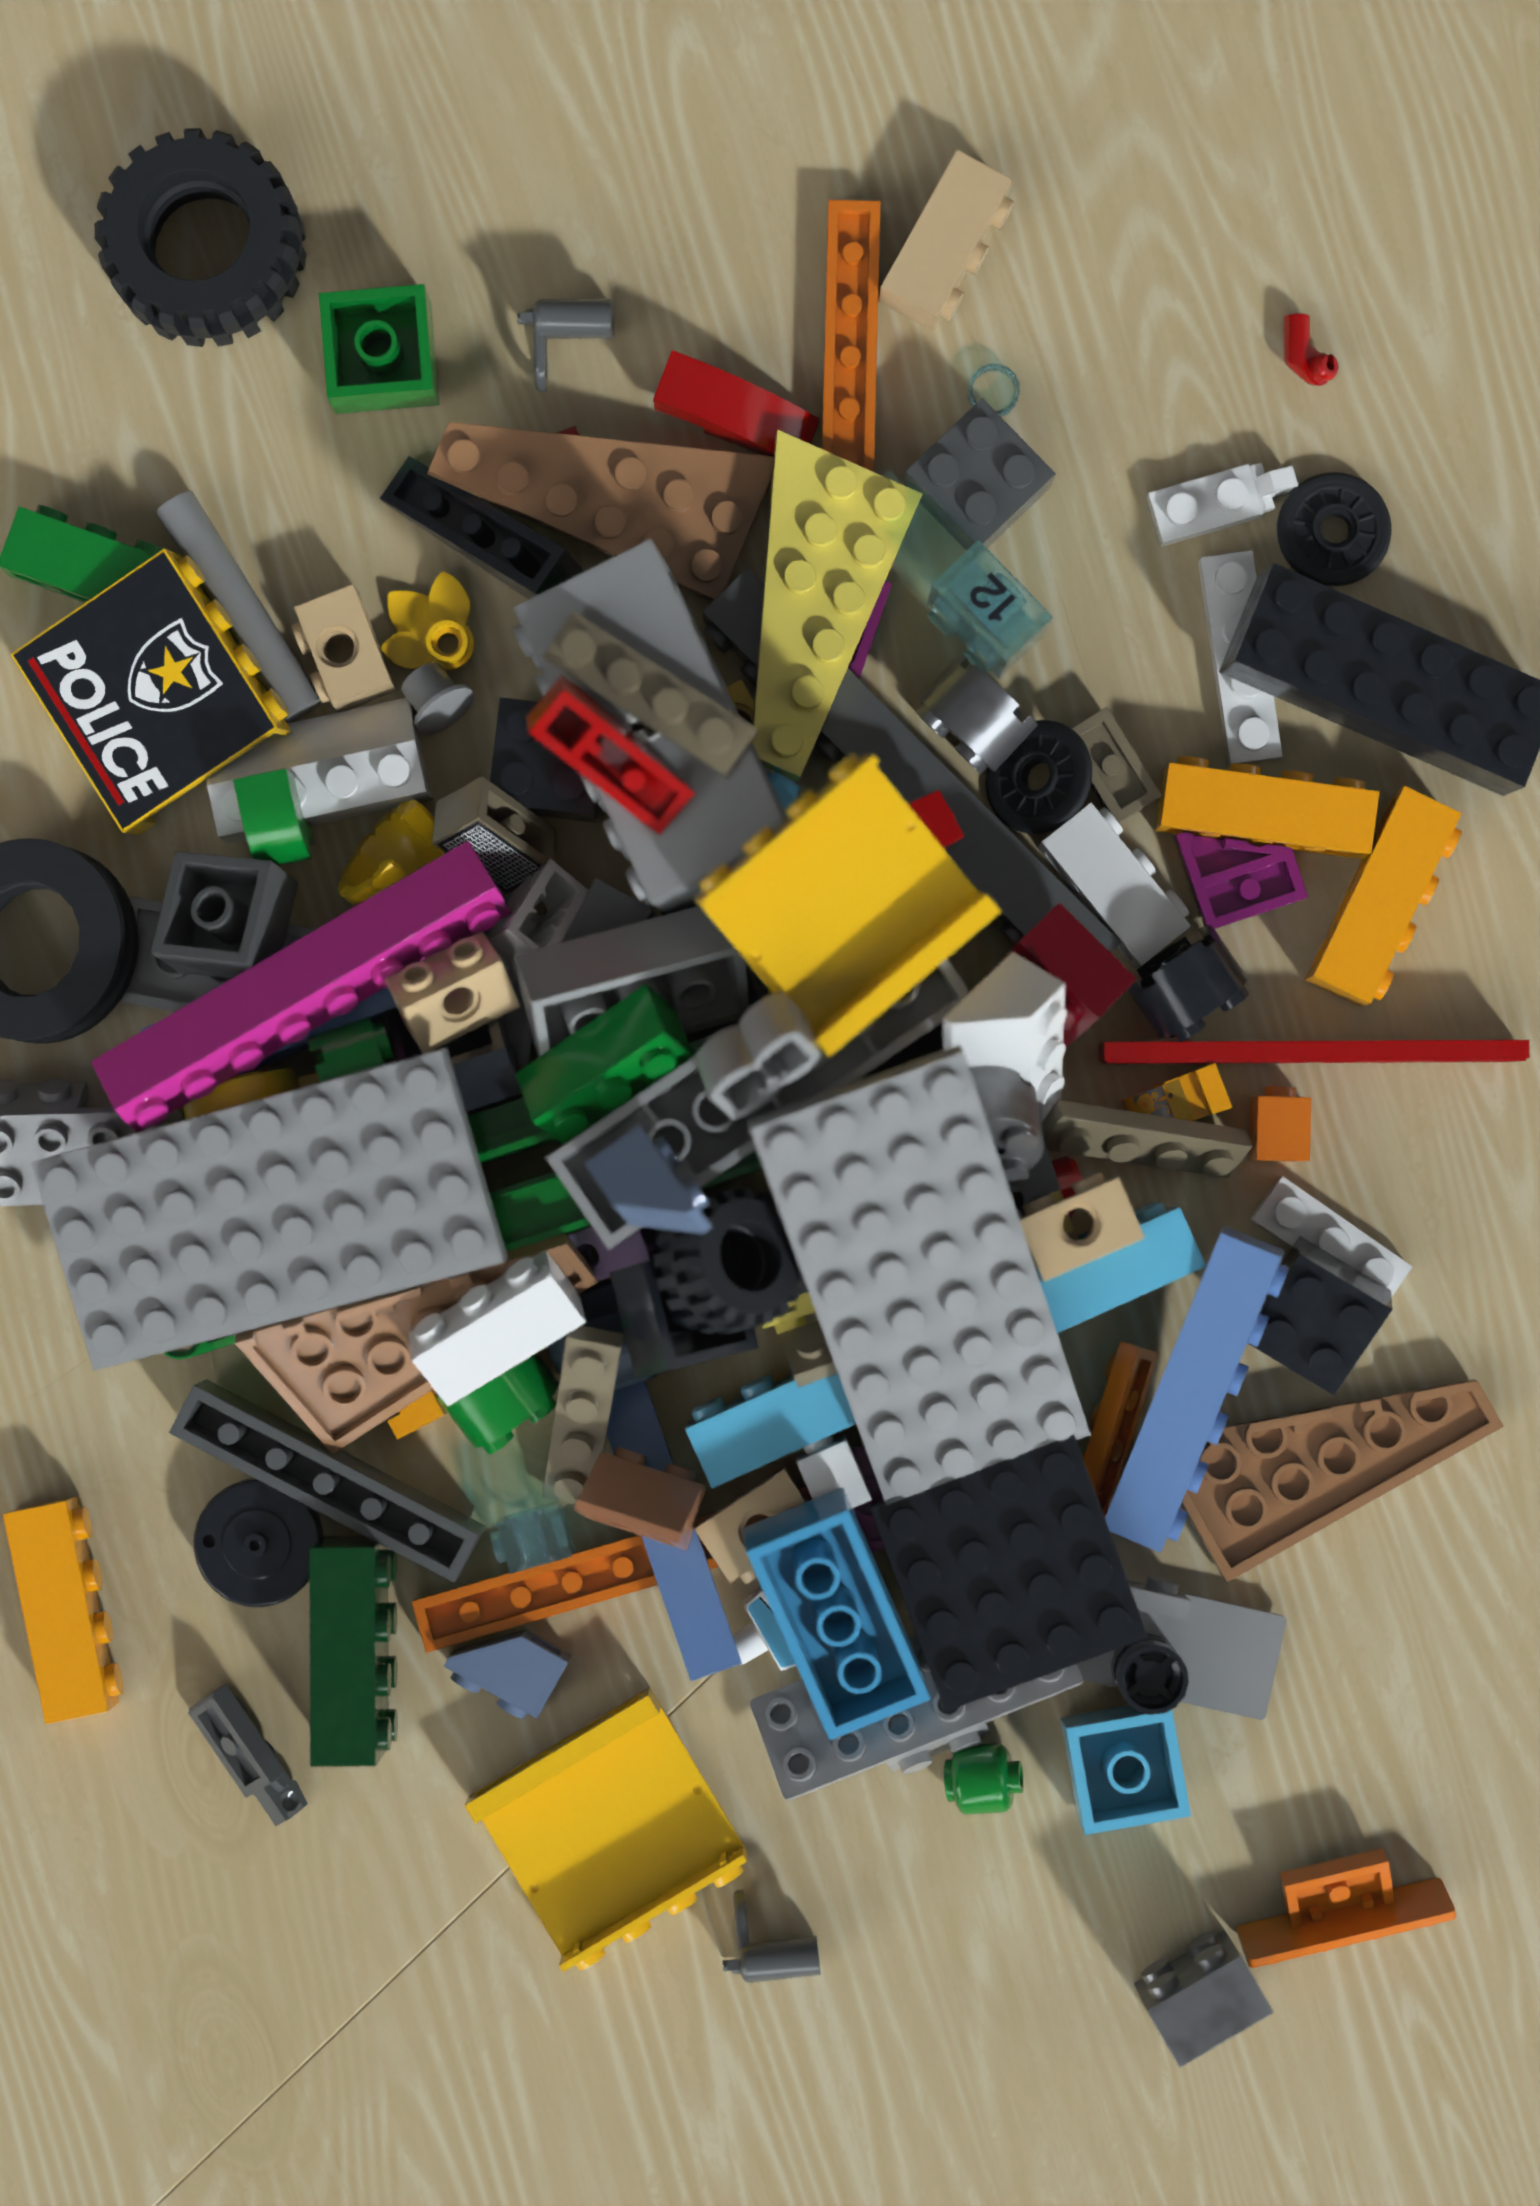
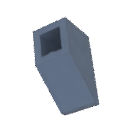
M639 1124L585 1163L609 1201L629 1225L704 1234L712 1228L701 1211L709 1202L690 1176L682 1182L679 1180L673 1168L681 1162L662 1135L652 1141Z
M524 1629L454 1649L444 1667L453 1672L450 1678L461 1687L474 1693H478L483 1688L499 1697L497 1705L509 1714L520 1719H525L526 1715L529 1714L537 1719L566 1668L571 1654Z

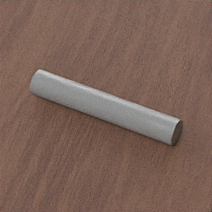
M186 491L166 501L157 510V515L183 557L186 555L191 557L201 570L205 578V582L201 586L211 601L216 599L230 616L233 626L229 628V631L238 646L245 644L256 657L261 666V671L256 675L265 689L268 691L272 688L285 703L289 711V715L284 718L286 722H293L313 711L321 704L315 688L194 493Z

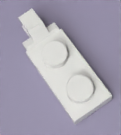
M1262 463L1251 466L1246 464L1149 492L1146 498L1160 545L1166 546L1259 519L1264 513L1274 510L1273 498L1289 494L1295 487H1298V482L1293 465L1265 473Z

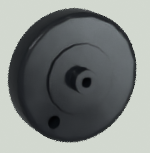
M249 1478L238 1481L221 1490L205 1506L199 1516L194 1532V1555L204 1580L223 1598L247 1607L272 1606L293 1597L309 1582V1548L324 1538L323 1527L315 1509L256 1478Z

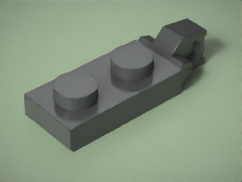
M227 1684L189 1708V1715L243 1795L247 1798L253 1794L275 1826L292 1818L308 1804L297 1781L291 1780L289 1774L285 1773L286 1771L277 1759L275 1749L267 1740L263 1739L248 1717L245 1705L237 1696L233 1695Z

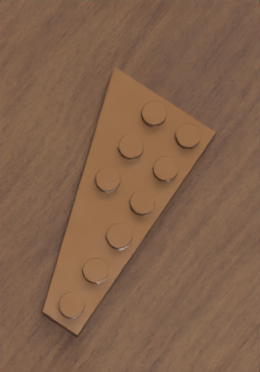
M448 422L427 474L613 558L652 539L669 565L678 586L713 602L727 585L773 475L774 456Z
M566 1234L506 1251L508 1259L504 1263L235 1333V1344L327 1449L334 1454L434 1389L411 1360L409 1333L414 1330L415 1326L423 1318L434 1313L441 1314L459 1303L461 1298L472 1288L479 1285L487 1286L505 1275L510 1266L516 1261L525 1257L532 1258L544 1250H547L579 1294L597 1283V1278L593 1268Z
M1475 1379L1225 1426L1217 1445L1208 1441L1205 1444L1199 1460L1208 1463L1209 1466L1197 1494L1187 1490L1181 1504L1184 1510L1189 1512L1188 1517L1221 1576L1226 1582H1229L1504 1426L1480 1383Z

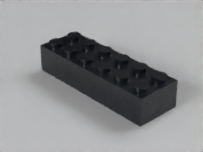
M1273 563L1257 576L1219 673L1499 795L1505 796L1526 786L1540 750L1539 679L1276 563Z

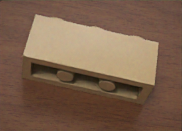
M956 150L882 283L879 302L932 331L935 330L941 317L950 321L964 295V292L958 289L966 272L975 275L987 255L989 246L985 245L983 241L992 226L1000 230L1011 212L1015 202L1008 198L1012 179L967 154Z

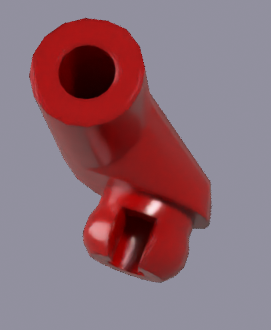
M1302 313L1284 316V362L1286 366L1308 385L1323 386L1328 381L1334 379L1339 369L1336 357L1333 354L1320 353L1310 345V316Z

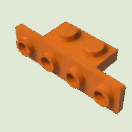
M1383 1848L1280 1872L1286 1914L1237 1926L1236 1930L1248 1966L1256 1968L1456 1919V1911L1440 1878L1428 1879L1393 1888L1389 1861Z

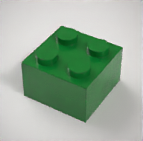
M424 284L318 293L326 393L335 414L440 405L432 306Z

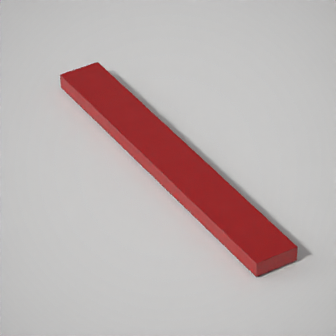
M1530 1040L1161 1041L1099 1043V1062H1102V1064L1521 1062L1530 1058Z

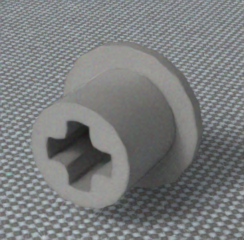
M436 662L427 663L417 668L402 684V692L417 711L414 725L421 734H433L448 728L468 711L474 699V693L469 685H455L442 666Z

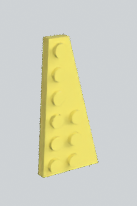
M777 430L771 485L769 532L766 547L761 632L757 660L756 695L754 698L752 726L757 729L758 734L752 742L764 767L799 781L922 497V493Z

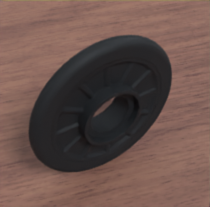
M1328 472L1304 480L1286 497L1278 515L1277 538L1280 550L1287 563L1298 574L1326 586L1349 585L1367 577L1382 562L1391 541V518L1383 498L1366 481L1346 473ZM1334 515L1345 521L1348 526L1346 540L1340 543H1332L1322 536L1320 524L1325 517Z
M1037 720L1038 726L995 772L989 767L987 768L986 793L990 806L1004 824L1016 831L1039 834L1061 827L1076 815L1090 791L1092 760L1089 750L1082 738L1073 729L1057 721ZM1046 763L1050 770L1048 782L1043 788L1032 791L1028 785V775L1034 766Z

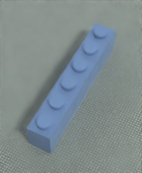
M1227 1226L1223 1227L1105 1516L1110 1532L1159 1553L1162 1552L1167 1538L1175 1542L1178 1541L1189 1512L1180 1509V1505L1187 1490L1197 1494L1209 1466L1208 1463L1199 1460L1207 1441L1215 1445L1218 1444L1229 1415L1219 1411L1227 1392L1235 1396L1238 1395L1249 1366L1239 1362L1247 1343L1255 1347L1258 1346L1269 1317L1260 1314L1266 1295L1278 1297L1289 1271V1267L1280 1264L1285 1250Z

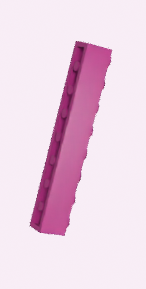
M468 840L92 1060L91 1063L114 1110L135 1133H138L146 1127L161 1123L170 1113L192 1100L207 1096L216 1086L238 1073L253 1069L264 1058L286 1045L304 1039L310 1031L332 1018L350 1012L359 1002L383 988H388L385 978L403 970L410 964L420 962L452 946L461 939L468 938L481 931L490 930L499 920L511 914V911Z

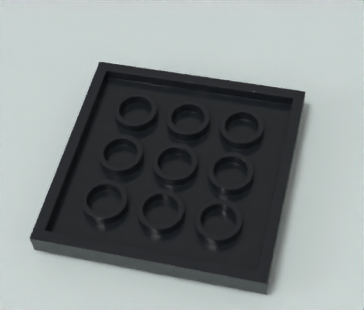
M1074 1434L1065 1440L1049 1443L1020 1454L1013 1459H1007L889 1505H886L884 1500L870 1505L945 1712L1149 1638Z

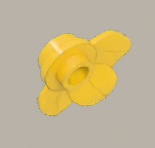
M443 571L435 579L429 597L413 591L389 592L387 595L388 612L393 626L398 631L381 646L382 652L389 660L399 667L412 670L432 662L439 663L444 670H456L469 662L475 650L473 633L466 625L471 611V602L459 581ZM453 636L458 639V648L454 652L444 653L440 650V643L445 637Z

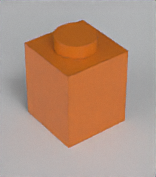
M1265 1086V1096L1250 1098L1249 1135L1252 1148L1249 1151V1160L1310 1161L1311 1097H1297V1087Z

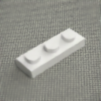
M1284 1176L1278 1177L1250 1218V1220L1290 1248L1293 1247L1299 1236L1305 1238L1390 1289L1391 1297L1413 1267Z

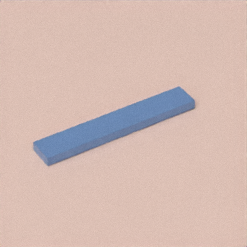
M646 1381L614 1390L607 1432L613 1454H615L617 1447L642 1454L647 1457L645 1466L665 1472L667 1463L674 1465ZM693 1530L687 1551L642 1536L690 1681H695L743 1664L696 1531Z

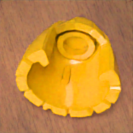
M414 799L394 807L391 814H385L373 826L374 834L368 832L355 849V856L350 857V863L344 868L341 875L342 880L338 885L339 894L346 901L357 906L446 854L432 844L435 818Z

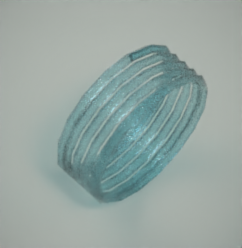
M987 364L973 374L968 387V399L972 407L977 403L972 393V386L981 374L988 371H998L1006 374L1015 386V398L1007 408L996 411L1002 417L1007 415L1016 406L1020 395V383L1016 374L1009 367L1001 364Z

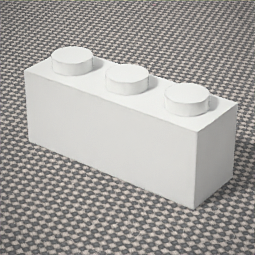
M1091 802L1044 839L1037 848L1079 901L1121 942L1117 948L1136 970L1191 927L1184 918L1189 914V910L1174 891L1169 889L1164 893L1151 876L1156 873V870L1145 854L1138 848L1131 852L1118 835L1123 832V829L1112 813L1105 807L1098 811Z
M547 1250L532 1258H522L511 1265L505 1275L487 1286L479 1285L469 1290L456 1305L441 1314L434 1313L423 1318L415 1326L414 1330L409 1333L411 1360L446 1405L449 1406L586 1323L581 1296Z

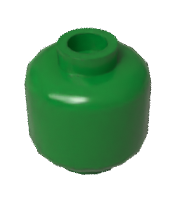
M1000 1743L980 1744L956 1752L952 1759H946L944 1763V1786L948 1802H955L959 1811L967 1815L1003 1813L1008 1811L1012 1806L1014 1794L1023 1793L1024 1777L1021 1761H1012L1009 1750L1004 1744Z

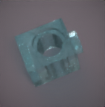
M554 1501L502 1516L496 1521L498 1531L490 1533L497 1562L499 1564L507 1562L510 1574L571 1557L575 1552L561 1501Z

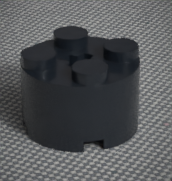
M1207 925L1198 929L1203 938L1197 942L1190 944L1185 936L1155 955L1136 970L1142 980L1139 982L1134 981L1127 989L1160 1038L1176 1037L1179 1042H1183L1205 1027L1206 1024L1202 1019L1219 1006L1225 1012L1241 1003L1250 994L1244 986L1248 981L1247 975L1213 925Z

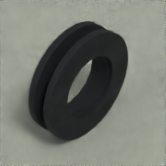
M34 838L9 840L0 843V912L14 897L31 889H49L57 892L72 907L79 925V950L66 976L55 987L42 993L22 995L9 989L0 979V1037L35 1044L61 1042L79 1036L95 1027L110 1014L126 992L134 973L138 955L139 936L135 912L125 889L108 868L91 856L48 840Z

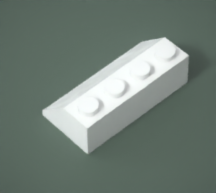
M401 698L287 723L292 733L287 736L276 733L272 734L207 778V788L218 838L228 844L247 841L233 779L287 768L295 777L302 815L311 823V826L393 809L405 801L409 802L414 799L419 803L433 800L419 733L414 725L415 714L412 704L407 698Z
M1012 952L943 1018V1050L960 1044L969 1068L1001 1066L1019 1072L1022 1082L1028 1086L1029 1082H1031L1035 1087L1041 1123L1057 1100H1061V1090L1064 1085V1078L1062 1077V1062L1065 1052L1063 1033L1064 1021L1067 1015V1011L1064 1009L1065 983Z

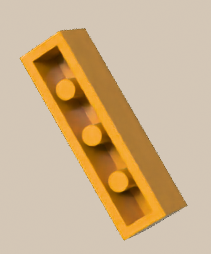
M1191 756L1178 757L1177 763L1169 762L1162 771L1160 786L1162 797L1158 801L1154 832L1176 835L1186 832L1193 833L1194 836L1222 840L1228 838L1258 845L1270 844L1292 847L1293 851L1362 860L1372 853L1380 791L1365 789V781L1352 778H1334L1333 785L1313 782V774L1301 771H1282L1281 778L1261 775V767L1240 763L1230 764L1229 771L1208 768L1209 760Z
M1403 786L1393 793L1374 833L1372 853L1361 860L1304 979L1305 981L1359 1007L1371 1004L1374 998L1380 1001L1384 997L1394 976V972L1388 970V967L1396 951L1404 953L1416 931L1417 925L1410 921L1418 904L1426 906L1437 888L1439 877L1433 875L1439 860L1441 856L1448 859L1459 842L1462 830L1456 828V825L1461 817V812L1407 786Z
M78 1496L22 1507L4 1513L3 1518L45 1725L109 1711L119 1703L118 1695L123 1694V1678L119 1665L117 1663L111 1664L107 1643L113 1640V1629L108 1612H101L97 1591L102 1589V1574L98 1561L96 1559L90 1560L86 1539L92 1536V1525L87 1508L80 1507Z

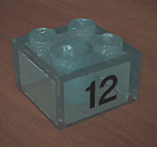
M979 540L932 584L926 604L932 610L927 615L935 627L946 637H950L954 633L968 647L964 654L973 666L976 664L986 674L991 671L998 679L1044 637L1053 618Z

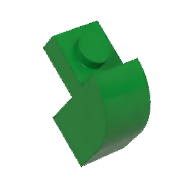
M287 768L233 779L240 816L253 859L272 861L277 866L312 859L309 845L315 844L311 823L302 815L294 775Z

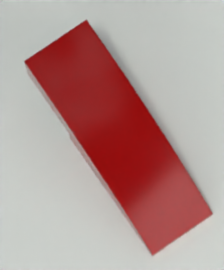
M671 350L653 398L655 410L703 427L705 434L765 456L775 457L774 448L777 430L811 444L820 418L755 384L674 350Z

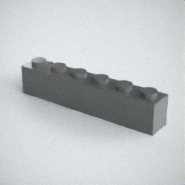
M208 1379L193 1385L169 1431L170 1434L453 1583L462 1573L486 1527L484 1524L341 1449L332 1454L318 1437Z

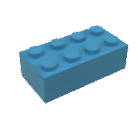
M843 1487L743 1528L747 1556L829 1740L931 1699L923 1669Z

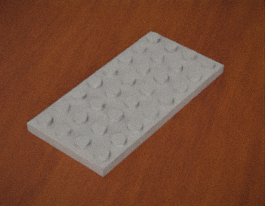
M960 1044L747 1121L886 1505L1007 1459H1013L1020 1454L1049 1443L1065 1440L1073 1434L1076 1440L1091 1435L964 1051Z
M447 1048L47 1157L31 1163L93 1371L504 1263L508 1259Z

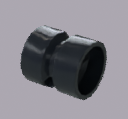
M1147 1633L1149 1638L1114 1651L1111 1661L1112 1678L1125 1701L1135 1710L1149 1715L1164 1714L1177 1707L1185 1697L1189 1684L1188 1670L1182 1658L1171 1644L1160 1636Z

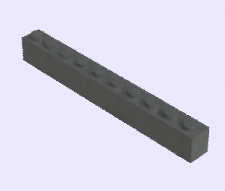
M747 567L703 611V621L708 626L703 633L723 654H726L731 649L745 663L740 670L756 687L764 583ZM847 668L818 735L819 738L815 742L817 749L834 765H837L841 760L853 753L858 759L864 754L875 755L879 760L876 766L907 804L940 790L965 836L945 851L977 891L987 894L1001 912L997 917L1004 925L999 931L1014 947L1060 902L1095 938L1112 952L1121 942Z

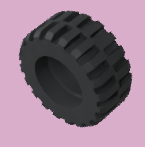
M186 128L184 130V138L174 140L170 132L155 136L157 146L145 152L140 144L128 153L133 162L126 170L117 165L108 177L114 187L112 193L104 191L100 194L96 208L103 216V220H98L94 223L95 240L102 249L98 253L102 268L111 280V285L131 312L145 326L152 325L158 335L171 341L178 335L182 337L186 345L203 347L205 338H213L218 347L233 344L232 334L242 330L247 338H250L261 332L257 322L265 316H268L274 322L284 312L280 300L284 295L294 298L300 285L295 274L296 271L305 269L306 252L302 242L306 239L297 205L277 168L271 161H264L260 151L247 141L238 146L232 134L218 130L213 133L212 139H206L201 128ZM207 198L225 200L241 208L249 223L248 239L242 253L228 269L207 279L184 280L168 275L160 267L155 256L157 237L161 227L175 210L189 202Z

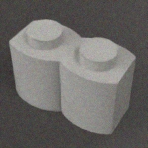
M778 992L754 1004L744 1014L738 1025L726 1028L708 1039L697 1052L695 1060L709 1098L734 1120L760 1108L773 1095L777 1086L788 1084L804 1075L817 1062L821 1052L805 1013L783 992Z

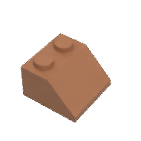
M620 1447L616 1448L614 1456L600 1452L577 1498L574 1510L585 1518L687 1551L707 1490L704 1485L695 1482L698 1473L667 1463L665 1472L645 1466L646 1456Z

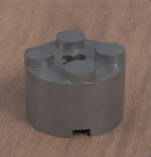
M960 653L917 699L922 704V707L916 713L942 739L950 731L960 741L955 750L977 772L981 774L987 767L995 772L1038 724L1030 715L1021 722L1018 719L1022 715V712L1018 709L1020 705L976 664L969 671H966L965 668L970 662L963 653Z
M1001 1066L969 1068L1008 1187L1021 1185L1028 1180L1029 1170L1037 1164L1044 1151L1035 1087L1031 1082H1029V1086L1022 1082L1019 1072Z

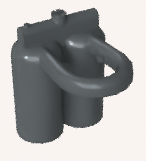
M539 299L535 302L533 309H527L525 312L517 314V318H519L517 320L518 324L534 327V376L536 389L541 392H547L548 386L547 339L614 338V306L611 299Z
M736 1890L733 1893L739 1959L722 1961L724 1965L723 1971L741 1974L742 1979L748 1983L821 1974L817 1936L750 1944L744 1890Z

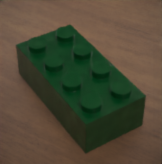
M325 1536L309 1548L310 1767L376 1766L384 1753L390 1751L391 1741L397 1740L398 1713L397 1709H389V1696L391 1688H396L398 1663L397 1656H388L390 1636L395 1635L397 1632L396 1602H388L390 1581H396L397 1553L366 1536Z

